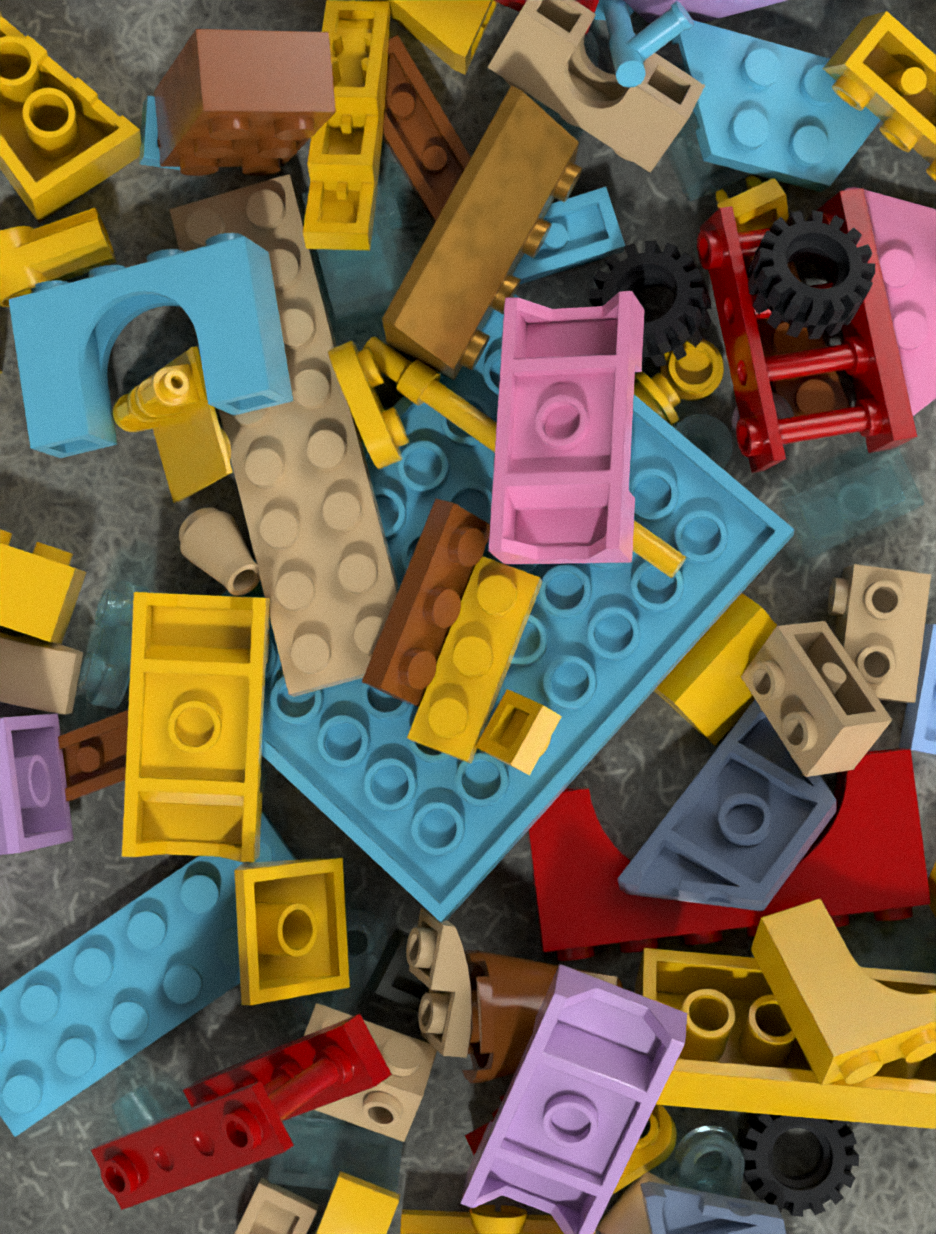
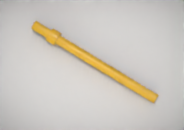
M376 336L371 337L366 342L362 350L368 347L371 349L380 371L397 383L396 390L417 406L426 403L495 453L496 421L440 383V374L421 360L417 359L412 363ZM634 520L633 552L668 577L673 578L687 557Z

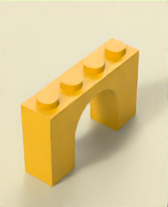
M935 862L928 878L931 900L929 906L936 917ZM821 898L761 918L751 951L821 1086L844 1079L847 1084L858 1083L876 1074L883 1064L903 1057L906 1062L913 1063L923 1060L936 1052V993L909 994L899 992L880 984L866 974L849 952Z

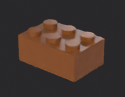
M195 29L154 90L160 167H180V173L188 176L213 174L219 170V167H242L243 174L250 176H264L279 172L281 170L280 166H284L297 154L305 143L336 112L329 32Z

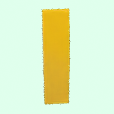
M326 0L322 32H329L336 112L311 137L307 161L310 186L303 226L306 249L366 251L371 249L386 95L390 28L389 1Z

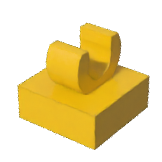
M751 175L745 178L747 191L732 198H729L723 189L716 192L718 209L732 206L738 232L771 228L773 222L780 217L785 222L789 217L786 193L775 178L762 183L759 178Z

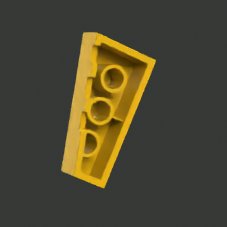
M0 11V170L40 223L138 158L142 144L140 129L123 115L120 117L98 98V94L80 78L77 77L75 79L48 56L47 50L32 37L23 35L4 19Z

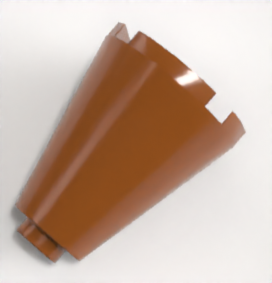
M480 950L464 951L469 971L472 1005L471 1032L467 1054H470L474 1068L462 1070L466 1080L470 1083H482L515 1073L532 1036L538 1011L559 965ZM572 968V969L577 970V971L589 972V973H595V974H602V973H596V972H591V971H586V970H581V969ZM618 978L617 986L623 988L622 983Z

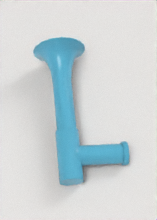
M599 0L594 19L606 20L610 38L609 48L616 79L623 87L631 88L641 84L646 75L643 62L685 29L689 30L694 26L691 16L680 2L675 1L668 11L635 35L630 15L633 14L634 10L625 1Z

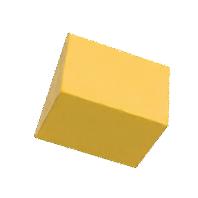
M741 593L657 686L654 692L715 746L755 700L741 676L772 634L777 624L759 604Z
M343 858L242 863L237 867L234 873L241 1005L250 1006L349 988Z

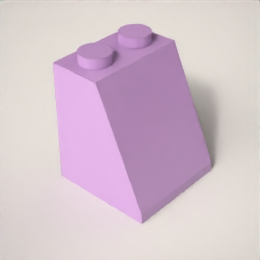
M58 713L0 718V855L22 853L74 841L69 801L66 802L65 796L67 783L62 749L59 750L58 736H60Z

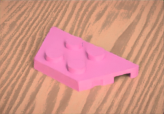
M851 187V188H846L845 190H852V189H859V188H857V187ZM864 190L906 387L914 416L936 399V209Z

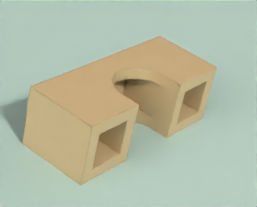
M527 0L487 68L503 77L510 86L512 85L526 92L557 112L567 123L582 128L611 147L621 158L634 162L651 173L687 122L705 85L654 53L643 62L646 75L641 84L631 88L623 87L618 83L616 75L606 73L597 68L586 54L584 37L596 16L594 12L575 0Z

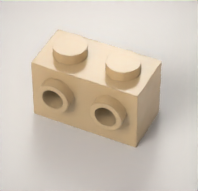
M853 564L843 568L842 578L834 577L831 582L828 597V614L837 616L835 636L879 700L915 703L931 574Z
M826 621L776 626L741 676L805 777L854 770L892 721V718Z
M316 1003L304 1036L352 1016ZM364 1020L392 1075L376 1087L314 1110L404 1142L423 1098L437 1050L429 1043Z

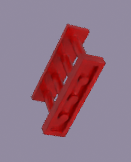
M863 188L839 191L816 210L823 212L822 223L829 225L834 215L845 220L840 228L845 234L852 228L858 230L862 236L856 247L869 244L873 254L868 263H875V275L871 280L873 284L852 321L847 326L843 324L841 328L844 338L841 345L764 357L757 319L769 318L772 312L767 309L758 314L752 306L757 295L749 294L748 278L743 258L755 255L765 232L769 231L770 228L738 232L732 206L719 208L700 226V233L697 238L698 257L702 267L705 270H709L740 416L736 427L737 442L741 453L749 459L751 473L765 471L785 460L783 444L859 432L861 436L865 437L868 453L891 450L917 437ZM830 279L828 283L810 285V287L818 289H828L833 286ZM845 370L849 375H852L857 398L854 407L777 419L770 382Z
M357 1014L197 1080L183 1089L191 1106L190 1109L101 1143L91 1149V1152L100 1168L101 1178L105 1187L114 1195L121 1210L286 1152L294 1144L282 1121L376 1087L392 1074L361 1014Z

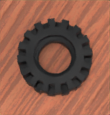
M812 210L806 222L801 211L790 213L786 222L782 217L773 222L770 230L765 232L747 271V277H750L748 281L749 294L757 295L752 305L756 312L760 314L769 309L772 313L766 323L776 329L780 322L784 321L790 324L786 335L796 338L802 328H807L808 339H820L825 329L829 336L839 333L843 324L847 326L856 315L873 284L871 280L875 275V263H868L873 254L869 244L856 247L862 234L855 228H852L847 234L843 233L840 228L845 220L835 215L829 225L822 223L823 212ZM794 261L813 264L827 274L833 286L828 289L807 286L794 277L787 265L789 262Z
M645 241L644 253H638L634 243L625 246L624 249L628 258L620 261L613 253L605 260L611 272L607 274L598 269L593 278L598 289H590L589 300L593 307L605 305L621 291H633L634 295H636L640 291L654 286H664L671 290L674 294L671 309L659 319L644 323L642 367H645L647 357L652 358L656 367L667 365L664 354L673 351L678 361L687 355L683 344L688 341L696 348L702 340L698 328L708 329L711 321L707 309H712L711 299L700 270L696 268L693 258L687 252L681 256L677 246L666 243L663 252H661L657 241Z
M759 1113L746 1114L744 1118L747 1123L744 1129L739 1128L737 1141L739 1142V1150H736L737 1161L741 1166L742 1174L747 1183L761 1201L765 1200L768 1204L777 1205L780 1213L782 1209H786L792 1216L804 1217L803 1210L811 1209L814 1215L825 1212L823 1207L825 1202L831 1199L836 1205L844 1198L839 1191L844 1184L850 1188L852 1187L855 1176L851 1173L852 1166H859V1154L854 1150V1144H857L854 1133L847 1126L846 1121ZM794 1128L806 1129L817 1136L820 1143V1157L816 1166L808 1173L800 1176H790L779 1171L775 1167L772 1157L773 1146L777 1138L785 1131Z

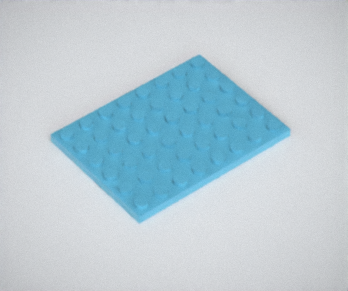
M493 310L482 329V332L489 335L490 339L474 369L470 370L462 366L455 380L439 373V382L497 422L504 314ZM636 395L633 398L629 491L635 497L634 520L687 558L673 578L668 577L635 552H632V563L505 564L540 577L542 585L488 723L507 689L538 702L562 716L551 735L547 750L539 757L530 775L493 758L478 748L470 764L409 740L407 736L419 707L398 700L363 683V678L295 697L289 695L270 621L269 657L265 668L262 756L440 922L451 917L794 535V529ZM405 396L394 406L409 439V443L399 447L402 460L378 470L364 442H361L399 588L435 499L455 503L490 524L495 453L426 403L417 406ZM488 539L483 556L502 563L489 552ZM261 580L247 594L235 596L230 594L228 590L222 594V596L265 598Z

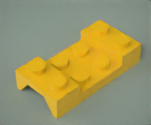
M134 592L122 857L165 854L222 857L239 862L252 863L259 858L262 811L260 778L265 668L269 657L270 598Z

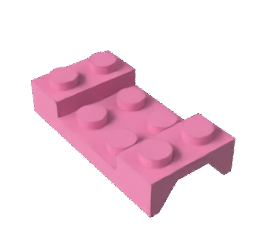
M633 291L618 292L605 305L597 307L551 309L518 297L505 298L489 552L503 564L632 563L635 497L629 491L634 378L635 372L642 371L645 311Z

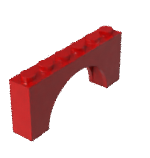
M893 748L869 751L854 770L836 772L833 793L836 799V813L764 911L626 894L619 888L618 877L631 861L613 845L604 832L593 808L589 788L583 786L565 789L527 831L543 951H556L557 960L565 961L595 956L594 946L619 943L620 952H642L644 948H659L658 938L683 935L684 944L686 945L707 944L721 941V930L743 927L747 928V936L755 937L762 917L820 898L836 927L850 924L848 914L873 911L875 921H892L913 917V906L929 905L931 900L911 749Z

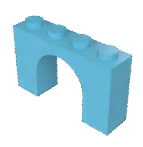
M218 234L208 238L205 241V247L186 252L179 249L159 250L149 254L146 257L147 262L127 268L121 265L100 266L89 271V278L71 283L59 280L35 284L36 287L31 288L32 293L8 299L30 448L58 458H64L117 445L107 377L109 356L118 335L125 326L141 313L156 307L179 306L190 317L198 338L209 405L235 416L292 402L293 395L269 252L242 234Z

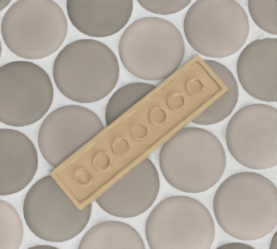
M287 174L169 210L179 250L186 252L205 247V241L218 234L239 233L269 252L293 401L235 416L220 409L219 413L223 430L227 434L231 445V462L256 564L260 568L258 572L265 598H270L269 617L288 694L295 697L364 677L399 587L358 427L328 355V350L337 347L313 251L305 247L303 237L304 216L296 185L291 175Z

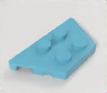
M693 20V27L689 30L685 29L671 40L672 45L679 44L686 73L705 85L693 109L697 118V129L695 132L703 161L769 179L775 178L780 182L822 192L831 186L880 122V119L868 108L864 107L862 111H859L844 102L833 91L832 85L836 80L823 70V67L830 60L829 58Z

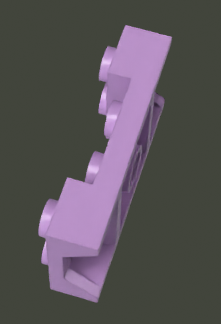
M559 964L536 1016L532 1036L493 1122H489L467 1171L460 1204L475 1208L499 1196H505L551 1214L564 1234H593L685 1045L687 1013Z

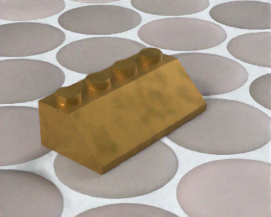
M512 85L382 318L386 341L389 346L415 360H421L430 368L452 380H455L462 366L473 370L490 339V336L482 332V329L493 310L504 314L505 298H513L521 282V279L513 276L514 271L524 253L535 258L552 226V223L544 220L546 213L555 198L565 203L583 169L575 164L579 142L528 95Z

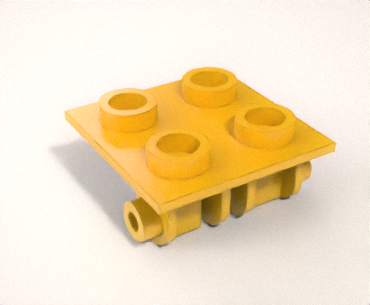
M197 346L191 347L134 387L129 394L121 396L115 402L113 417L120 428L128 432L153 429L173 503L186 499L233 472L230 464V441L225 431L220 428L215 407L208 404L202 362Z

